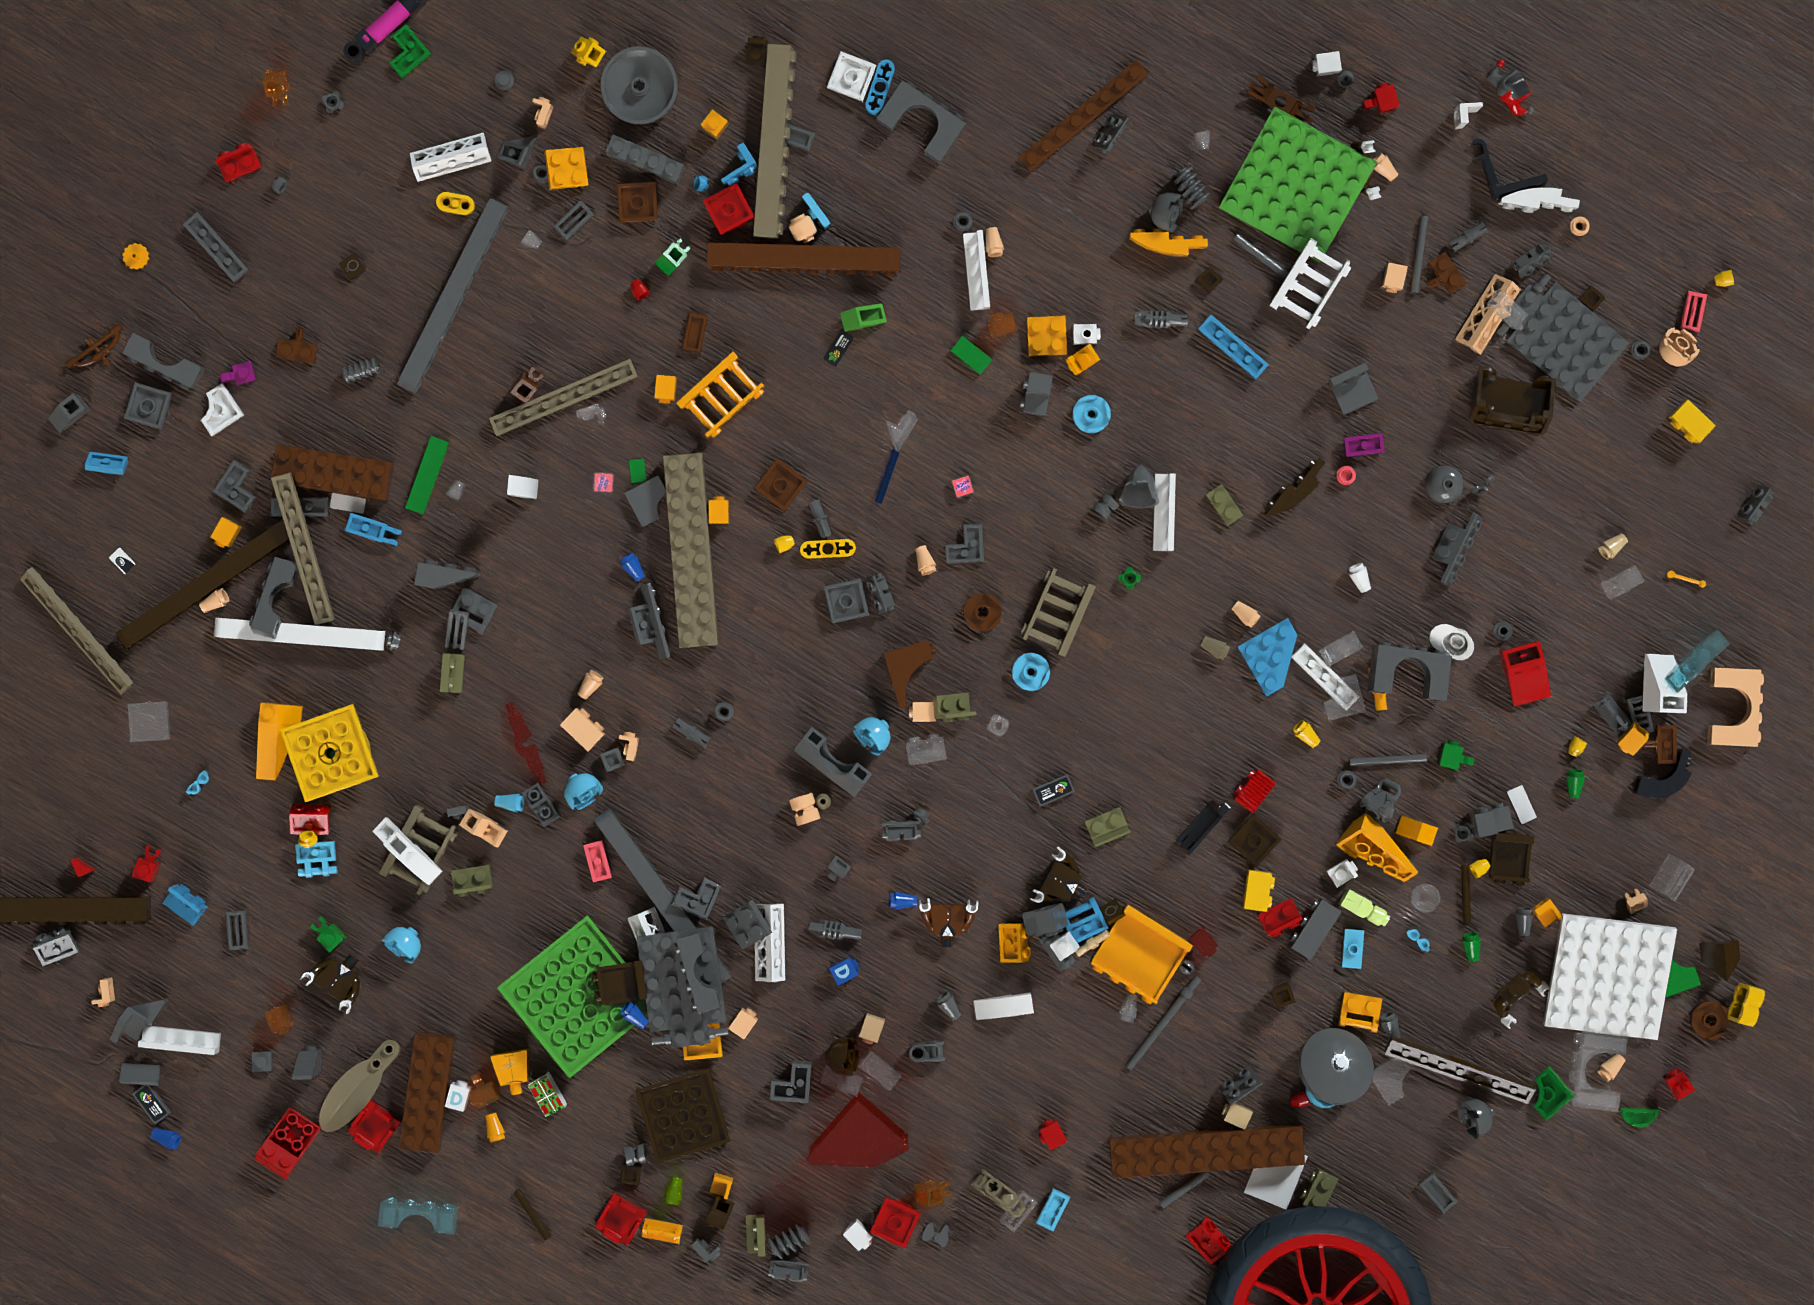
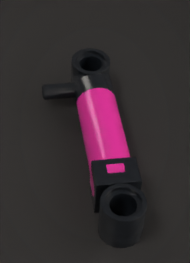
M397 0L366 29L363 28L354 36L357 42L350 41L346 43L343 49L345 57L355 64L362 62L365 58V50L370 55L387 35L419 6L426 4L428 0ZM353 48H358V54L354 57L350 56V51Z

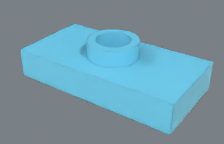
M809 193L803 195L802 199L809 207L807 212L813 220L817 218L826 230L831 225L830 221Z
M1344 929L1341 967L1361 969L1364 930Z
M1052 1188L1036 1223L1054 1231L1070 1196Z

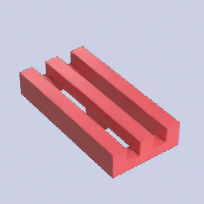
M1687 291L1679 329L1700 332L1707 294ZM1694 296V298H1693V303H1692V308H1691V313H1690V317H1689V322H1688V326H1687V325H1686V321H1687V316H1688L1690 301H1691V297ZM1698 297H1701L1696 326L1692 327Z

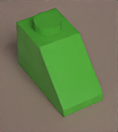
M882 304L855 307L840 313L845 332L887 322Z

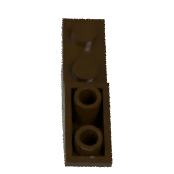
M1320 458L1316 461L1313 459L1306 467L1308 472L1305 476L1301 474L1295 481L1296 487L1291 484L1283 485L1277 492L1279 497L1276 501L1271 500L1266 506L1265 510L1267 512L1265 516L1270 517L1284 512L1305 499L1320 483L1314 477L1326 462Z

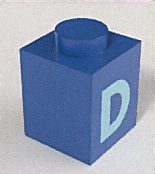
M848 957L830 966L829 969L837 985H840L858 976L860 967L856 959L852 960L851 957Z

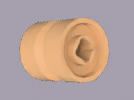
M813 793L789 800L792 810L796 811L794 817L797 826L820 819L818 808L814 807L816 802Z

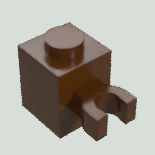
M534 365L530 367L528 374L523 371L511 387V393L524 403H527L536 392L539 384L538 381L544 376L542 371L539 375L533 374L536 368Z

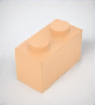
M576 708L560 726L581 746L590 751L605 735L603 732L604 728L597 721L593 723L589 719L590 714L583 708L581 710Z

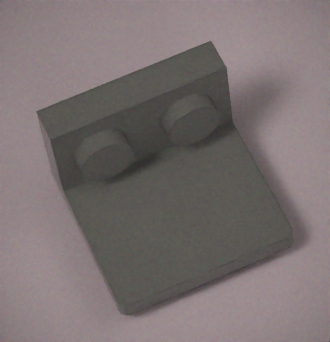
M1366 363L1328 380L1344 415L1378 400V396L1366 372L1369 370Z

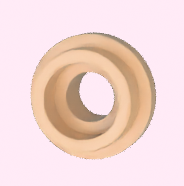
M1576 217L1570 223V230L1576 236L1585 235L1590 227L1588 220L1584 217ZM1577 223L1582 224L1581 230L1576 228Z

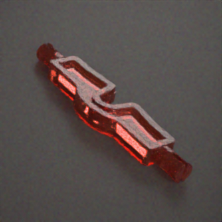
M513 702L506 704L505 706L510 715L508 721L515 734L514 745L516 750L525 757L531 773H535L539 784L546 782L547 780L542 771L544 766L537 746L535 744L528 747L523 746V740L531 737L530 730L525 724L521 713L516 712Z

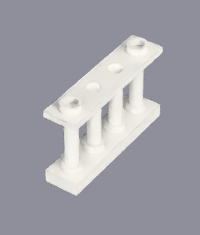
M1312 238L1309 239L1270 303V306L1274 309H1277L1278 306H1284L1308 320L1309 322L1306 325L1308 329L1311 326L1315 327L1321 318L1318 315L1341 277H1346L1351 270L1349 260H1346L1344 265L1317 250V241ZM1314 256L1339 271L1334 281L1308 267V264L1305 263L1308 257ZM1304 273L1328 287L1329 289L1325 296L1322 298L1297 283L1298 281L1295 279L1297 275ZM1289 289L1291 291L1295 290L1319 304L1314 314L1289 301L1288 297L1285 296Z

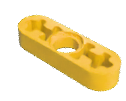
M849 539L806 541L800 547L801 555L807 559L849 557L856 550L855 543ZM839 542V547L845 546V543L848 542L849 546H853V549L849 550L848 554L845 550H839L840 554H836L837 547L835 543ZM820 543L819 551L821 555H817V551L811 552V555H807V552L803 551L804 548H807L808 544H810L811 548H817L816 544ZM826 543H830L834 547L833 552L829 555L825 554L822 550Z

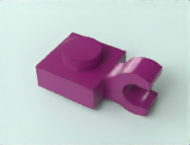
M251 361L232 366L233 372L219 374L223 383L236 380V384L241 385L256 381Z

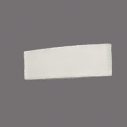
M509 475L507 495L537 499V479Z
M1031 993L974 1000L976 1020L1034 1013Z

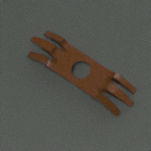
M1257 75L1256 79L1267 90L1249 81L1248 85L1260 95H1263L1261 97L1251 90L1247 92L1257 101L1271 108L1277 107L1293 117L1295 115L1306 121L1313 122V118L1298 108L1300 107L1312 113L1315 111L1314 108L1294 99L1265 81L1259 75ZM1282 96L1286 99L1284 107H1278L1275 104L1277 97Z

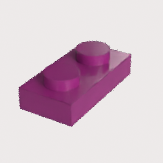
M1382 433L1343 438L1346 457L1385 452Z

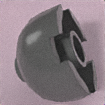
M1164 193L1150 204L1149 213H1151L1153 224L1159 229L1172 233L1178 227L1175 223L1178 216L1182 217L1184 200L1180 199L1181 195Z
M1448 465L1434 468L1427 474L1425 479L1426 492L1433 501L1438 503H1451L1457 500L1464 489V479L1461 473Z
M1471 1099L1462 1102L1457 1107L1459 1122H1464L1467 1128L1464 1132L1470 1138L1476 1139L1481 1137L1492 1128L1494 1113L1492 1108L1483 1101Z

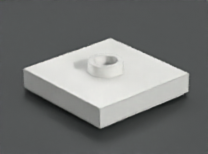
M841 51L827 88L863 102L877 65Z

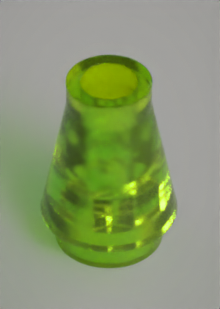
M672 1176L664 1195V1203L679 1206L680 1201H682V1178Z

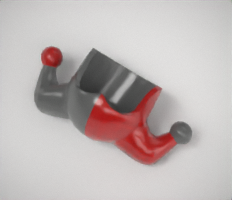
M1501 59L1498 60L1497 65L1491 70L1487 78L1497 88L1499 99L1507 104L1514 116L1533 114V107L1521 108L1520 106L1521 102L1531 95V90L1526 80L1518 70L1512 71L1505 76L1499 75V70L1504 67L1505 62Z

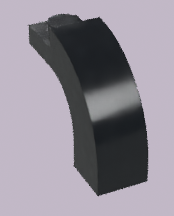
M1679 748L1677 764H1674L1671 772L1662 779L1653 780L1638 775L1632 794L1657 799L1665 798L1678 792L1688 782L1692 774L1691 771L1685 770L1686 766L1688 767L1691 762V751Z

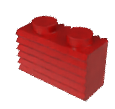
M1259 769L1251 770L1245 777L1247 782L1243 786L1239 785L1233 793L1236 795L1233 799L1251 813L1255 812L1276 785L1272 779Z

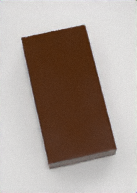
M689 312L682 350L701 354L709 316Z

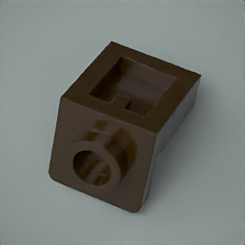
M753 36V38H748L746 64L765 66L768 42L764 40V37Z

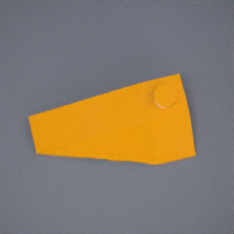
M260 703L256 779L276 781L288 753L280 729L300 723L303 706Z
M1367 813L1354 820L1336 843L1349 856L1355 859L1359 857L1366 860L1367 865L1373 866L1374 864L1382 868L1384 873L1403 882L1418 874L1416 868L1384 828Z

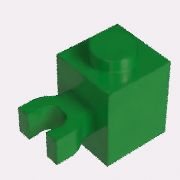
M681 239L676 243L673 242L655 262L668 276L687 257L686 253L690 249L689 246L685 249L680 247Z
M1448 740V743H1442L1437 765L1458 770L1460 763L1473 766L1475 758L1463 756L1464 748L1459 747L1458 742Z
M321 916L318 920L322 923V926L317 927L315 924H312L310 927L320 933L316 939L328 952H331L347 937L335 924L328 927L326 920Z

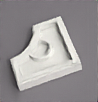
M223 383L206 393L209 400V408L201 421L211 436H214L244 416Z

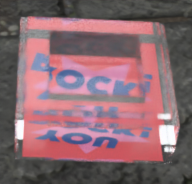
M594 472L593 492L613 493L614 473Z

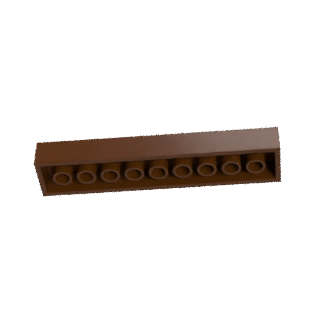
M1300 1123L1246 1127L1245 1130L1242 1128L1109 1137L1113 1179L1305 1165L1303 1129Z

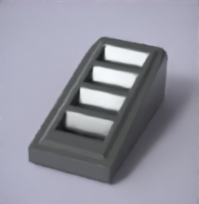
M1643 694L1625 699L1631 723L1635 721L1638 725L1647 724L1648 727L1643 729L1648 733L1653 732L1654 727L1650 712L1637 715L1634 713V711L1643 709ZM1641 702V706L1633 708V704ZM1644 716L1646 718V720L1640 722L1636 721L1637 718H1641Z

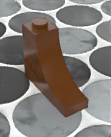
M928 640L884 653L899 708L907 706L906 687L913 672L924 662L933 659L932 655L936 654L933 643L929 644Z

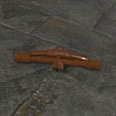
M119 323L110 329V332L96 342L90 334L89 339H84L90 347L78 356L72 357L65 363L69 369L72 367L80 368L97 363L101 359L104 365H110L109 359H106L105 356L111 352L118 342L120 331L123 330V327ZM114 335V339L108 346H105L102 350L98 349L100 344ZM95 349L97 353L91 359L79 363L80 359Z

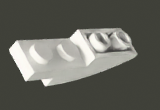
M1532 188L1509 194L1501 198L1498 204L1503 205L1504 209L1514 210L1515 207L1522 208V212L1533 213V211L1538 210L1540 204H1542L1543 208L1553 209L1554 207H1560L1561 211L1572 212L1579 208L1580 200L1561 197L1562 189Z
M385 817L373 830L376 836L384 843L383 845L426 884L430 885L443 872L389 818Z

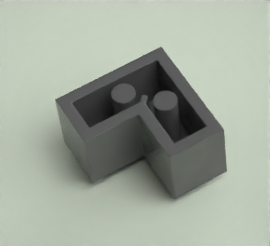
M1030 372L1029 376H1025L1023 389H1026L1025 397H1021L1020 408H1023V413L1046 416L1052 375Z
M1503 803L1492 804V808L1489 809L1487 807L1484 808V806L1473 808V812L1468 813L1470 823L1472 824V833L1476 837H1485L1498 834L1500 831L1514 829L1510 808L1507 805H1503Z
M1063 903L1035 908L1022 913L1027 936L1034 934V937L1045 934L1046 937L1053 936L1063 931V928L1068 925Z
M793 1060L791 1079L772 1078L770 1100L808 1103L812 1062Z

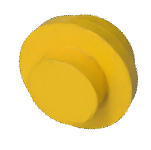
M313 831L302 832L298 839L299 845L306 848L314 846L318 841Z

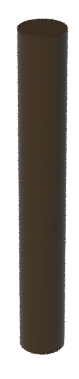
M1469 864L1461 865L1463 922H1471Z
M519 1188L514 1192L515 1196L543 1239H549L551 1235Z

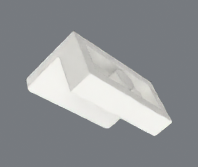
M1483 102L1459 104L1454 109L1455 129H1461L1469 123L1468 113L1480 110L1483 107Z

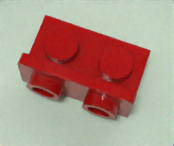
M240 144L235 147L236 150L232 152L224 151L218 154V158L214 159L227 183L262 168L252 145Z
M302 803L292 805L289 812L290 834L313 831L315 835H329L330 805H305Z
M1288 898L1268 908L1267 912L1262 911L1257 914L1268 936L1272 935V937L1279 936L1283 933L1282 930L1287 927L1290 929L1300 925L1299 921L1303 920L1292 898Z
M1207 1216L1203 1218L1199 1225L1185 1235L1210 1265L1227 1254L1231 1247L1229 1239L1218 1230L1216 1224Z

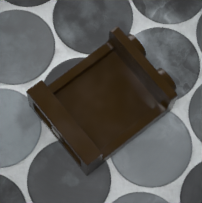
M1500 832L1494 834L1492 837L1489 878L1494 879V883L1505 884L1506 880L1513 881L1514 885H1524L1525 882H1530L1531 847L1534 844L1535 837Z
M642 960L603 967L599 966L594 968V972H591L592 982L596 983L597 991H594L595 1002H599V1006L647 999Z

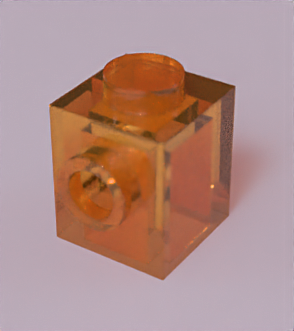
M1003 311L992 315L993 318L989 319L990 324L987 327L990 336L994 335L995 339L1017 332L1012 312L1003 314Z

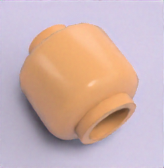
M802 214L790 220L789 229L797 242L803 240L805 244L814 239L813 235L817 232V228L810 216Z

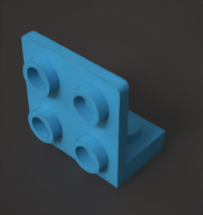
M744 143L737 146L739 152L736 153L743 166L721 179L725 187L735 183L738 184L740 182L738 179L743 176L749 177L756 172L757 164Z
M178 884L170 886L168 888L170 893L163 901V904L194 926L208 906L205 905V901L201 897L191 895L189 893L190 890L183 884H180V886Z

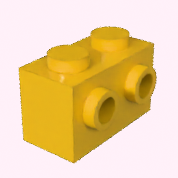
M1684 400L1668 417L1671 420L1670 424L1675 429H1681L1685 433L1684 437L1689 442L1696 444L1700 443L1716 426L1689 400Z
M1247 869L1242 906L1244 909L1267 912V909L1271 908L1272 896H1269L1270 888H1274L1275 877H1272V873Z

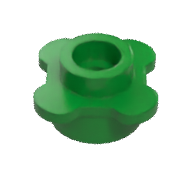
M1127 567L1126 571L1118 576V580L1123 582L1128 590H1131L1136 582L1141 581V575L1136 574L1132 567Z

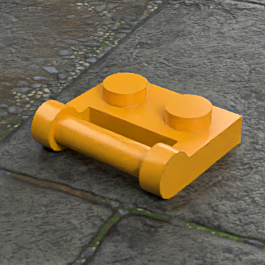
M1344 992L1338 1026L1358 1027L1377 1033L1382 998ZM1347 1012L1372 1016V1022L1346 1018Z

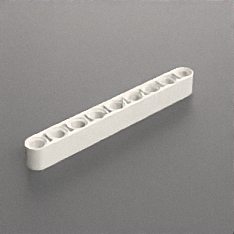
M215 618L214 637L384 650L385 631L281 623L276 639L254 634L250 628L251 626H249L250 620Z

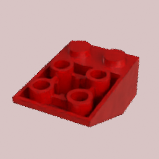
M1540 641L1499 651L1514 707L1551 697L1546 663Z
M289 1107L257 1151L254 1159L287 1180L321 1128Z

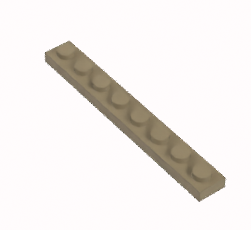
M628 359L493 416L489 420L495 435L500 436L635 379L638 375L631 359Z
M289 472L274 476L271 480L314 623L318 625L333 621L335 618L292 474Z
M33 567L28 569L20 579L120 695L125 693L133 684L130 677L124 673L117 662L110 657L104 647L92 636L91 632L83 626L78 617L69 610L67 605L55 594L54 590L48 586L41 575Z

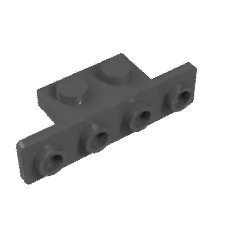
M1476 513L1472 514L1466 529L1448 523L1432 556L1435 560L1448 565L1441 579V583L1448 587L1455 582L1457 571L1465 561L1466 552L1473 545L1476 531H1479L1481 528L1482 517Z
M650 583L640 586L645 604L629 608L628 612L637 646L655 642L659 659L662 660L670 657V646L666 642L665 628L660 621V609L655 602L654 588L651 587Z

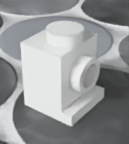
M1073 324V345H1096L1097 340H1100V328H1097L1096 324ZM1084 331H1090V337H1085Z

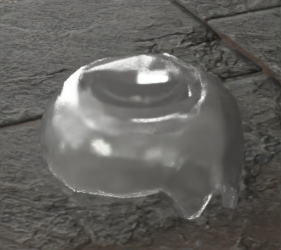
M1421 884L1413 889L1411 902L1417 911L1429 913L1439 906L1440 894L1433 885Z

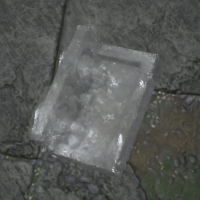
M939 733L927 735L928 739L920 740V737L909 738V742L905 743L909 766L947 759L943 736L939 737Z

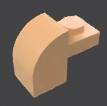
M468 809L459 824L471 834L481 837L497 848L508 832L499 826L497 822L471 809Z

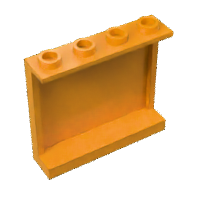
M1126 904L1123 909L1126 916L1117 920L1110 929L1109 933L1111 936L1102 942L1090 961L1094 965L1092 969L1100 974L1104 971L1110 975L1108 979L1116 984H1119V982L1126 985L1125 989L1130 993L1135 994L1137 992L1141 994V999L1150 1005L1152 1002L1157 1004L1160 995L1193 945Z

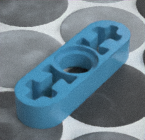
M882 60L878 64L866 100V110L872 115H877L882 111L895 72V66L890 60ZM886 64L891 69V72L887 71L885 78H889L888 81L883 78H877L878 75L882 77L883 69L881 67H885ZM883 82L886 86L885 91L877 92L874 88L875 84ZM872 93L876 96L883 97L882 100L878 98L877 105L880 107L875 108V110H871V106L869 105V103H873L875 99V96H871Z

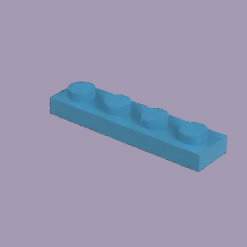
M1210 315L1198 328L1202 334L1255 380L1269 365L1214 316Z

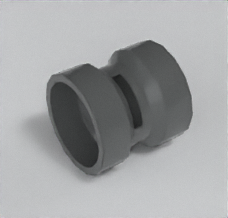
M1105 493L1101 497L1102 500L1096 503L1093 509L1107 520L1112 510H1116L1119 504Z
M639 1144L633 1148L631 1146L624 1147L627 1166L634 1165L637 1162L641 1164L647 1163L644 1144Z

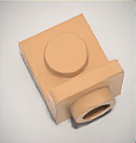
M539 97V99L533 98V104L542 107L541 110H537L535 116L536 124L546 129L553 106L549 104L550 100L543 97Z
M624 732V735L620 734L618 739L629 741V744H625L624 755H627L626 760L635 761L639 738L635 737V733Z
M112 977L100 980L98 992L102 995V998L92 1000V1004L104 1007L109 1006V1002L115 1000Z

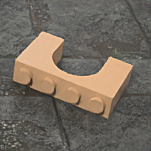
M1711 668L1710 687H1727L1740 691L1746 699L1747 711L1744 718L1735 725H1708L1707 744L1758 747V743L1761 741V732L1758 729L1762 721V713L1759 712L1760 704L1763 702V694L1760 693V688L1764 682V675L1761 674V670Z

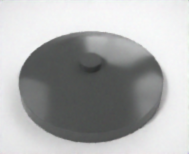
M630 47L615 54L605 66L601 77V93L606 106L619 119L630 124H649L664 117L674 105L678 93V79L672 64L660 52L648 47Z
M1329 1028L1315 1033L1305 1042L1299 1054V1073L1304 1085L1315 1097L1326 1103L1344 1105L1354 1102L1366 1093L1372 1083L1374 1075L1372 1056L1366 1045L1356 1035L1346 1030Z

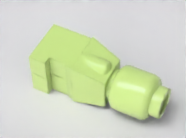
M1348 888L1338 903L1361 918L1367 917L1368 921L1377 926H1385L1390 919L1386 910L1376 905L1373 906L1372 901Z

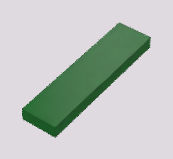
M433 436L430 437L408 498L406 509L425 514L450 444L449 442Z

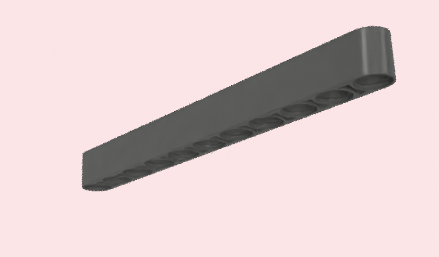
M492 198L489 199L398 380V386L414 394L419 389L507 214L508 206Z
M608 808L594 819L597 826L674 931L697 928L686 912L671 905L674 899L673 893L615 813ZM718 957L721 982L723 984L732 975Z

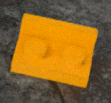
M1024 922L999 924L1000 963L1029 961L1031 950L1028 945L1029 935L1027 936Z

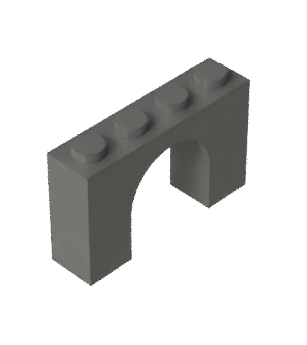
M902 80L876 120L893 132L902 117L909 110L914 108L929 110L937 119L938 130L924 150V154L941 164L966 127L965 119L957 113L953 115L948 112L949 108L941 102L937 104L932 101L933 97L928 93H921L916 90L917 86L912 82L907 81L906 83Z
M1379 642V645L1372 646L1367 692L1392 693L1394 672L1397 665L1404 659H1410L1419 664L1424 673L1422 700L1447 701L1452 655H1446V651L1434 650V653L1427 652V648L1416 647V650H1412L1407 645L1392 647L1391 643Z

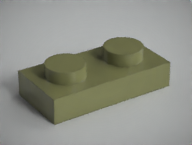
M1222 484L1206 494V497L1226 526H1229L1243 516Z

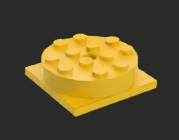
M354 704L280 729L305 802L379 777L371 755L369 740L361 727ZM329 748L337 751L332 759L327 756Z

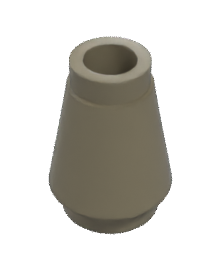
M1205 636L1201 643V647L1218 660L1219 658L1224 660L1231 648L1226 642Z

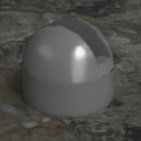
M1347 70L1342 71L1338 78L1339 85L1345 88L1352 86L1354 82L1353 73Z
M275 177L271 182V186L274 191L281 194L287 188L288 181L282 177Z
M1183 959L1179 965V970L1181 973L1189 975L1194 971V963L1189 959ZM1185 963L1191 968V970L1188 971L1182 965Z

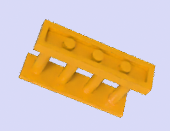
M734 352L729 354L676 403L682 410L684 408L690 409L709 430L705 434L707 438L711 436L713 438L722 431L720 427L753 397L757 399L764 393L762 389L765 386L762 383L756 386L738 366L737 360L739 357ZM727 369L732 370L751 391L744 399L723 378V373ZM713 382L715 384L718 383L737 404L730 412L709 391V386ZM699 395L701 397L704 396L723 417L716 425L695 404L694 399Z

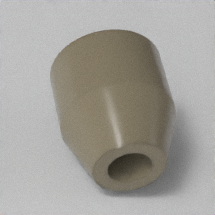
M822 793L817 796V807L826 809L830 806L831 798L828 794ZM825 799L826 803L821 804L820 800Z

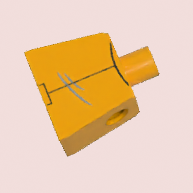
M529 1048L493 1054L491 1061L500 1086L509 1085L511 1095L521 1094V1082L529 1080Z

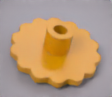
M130 244L128 248L124 249L123 261L130 269L138 270L147 265L149 252L142 244Z

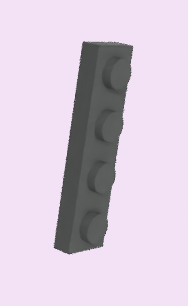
M198 212L183 224L234 283L249 271Z

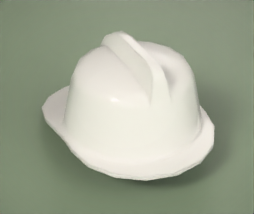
M1440 624L1434 627L1430 633L1432 646L1437 650L1446 651L1445 654L1452 655L1453 659L1465 660L1474 651L1472 638L1463 629H1458L1448 624Z

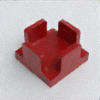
M737 183L702 200L720 235L727 232L731 233L755 218Z
M370 1100L360 1111L347 1132L353 1135V1140L367 1150L372 1149L379 1154L402 1121Z
M613 1193L594 1227L601 1230L603 1236L617 1244L620 1241L628 1246L647 1211Z
M885 1197L874 1219L870 1233L905 1248L921 1212L913 1209L911 1205L901 1200Z

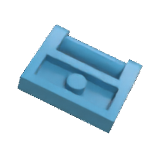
M1094 897L1090 898L1088 902L1065 912L1068 925L1065 927L1077 943L1108 929ZM1093 908L1095 913L1070 924L1068 919Z

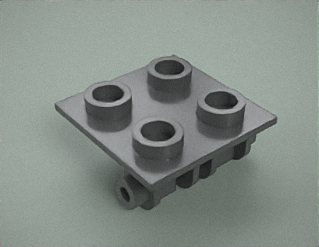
M1114 114L1109 116L1104 123L1103 130L1095 136L1092 147L1100 149L1099 151L1105 155L1107 152H1110L1114 146L1113 142L1116 143V137H1120L1118 134L1121 135L1129 118Z
M1248 1066L1231 1079L1226 1080L1219 1086V1089L1232 1106L1263 1083L1251 1066Z

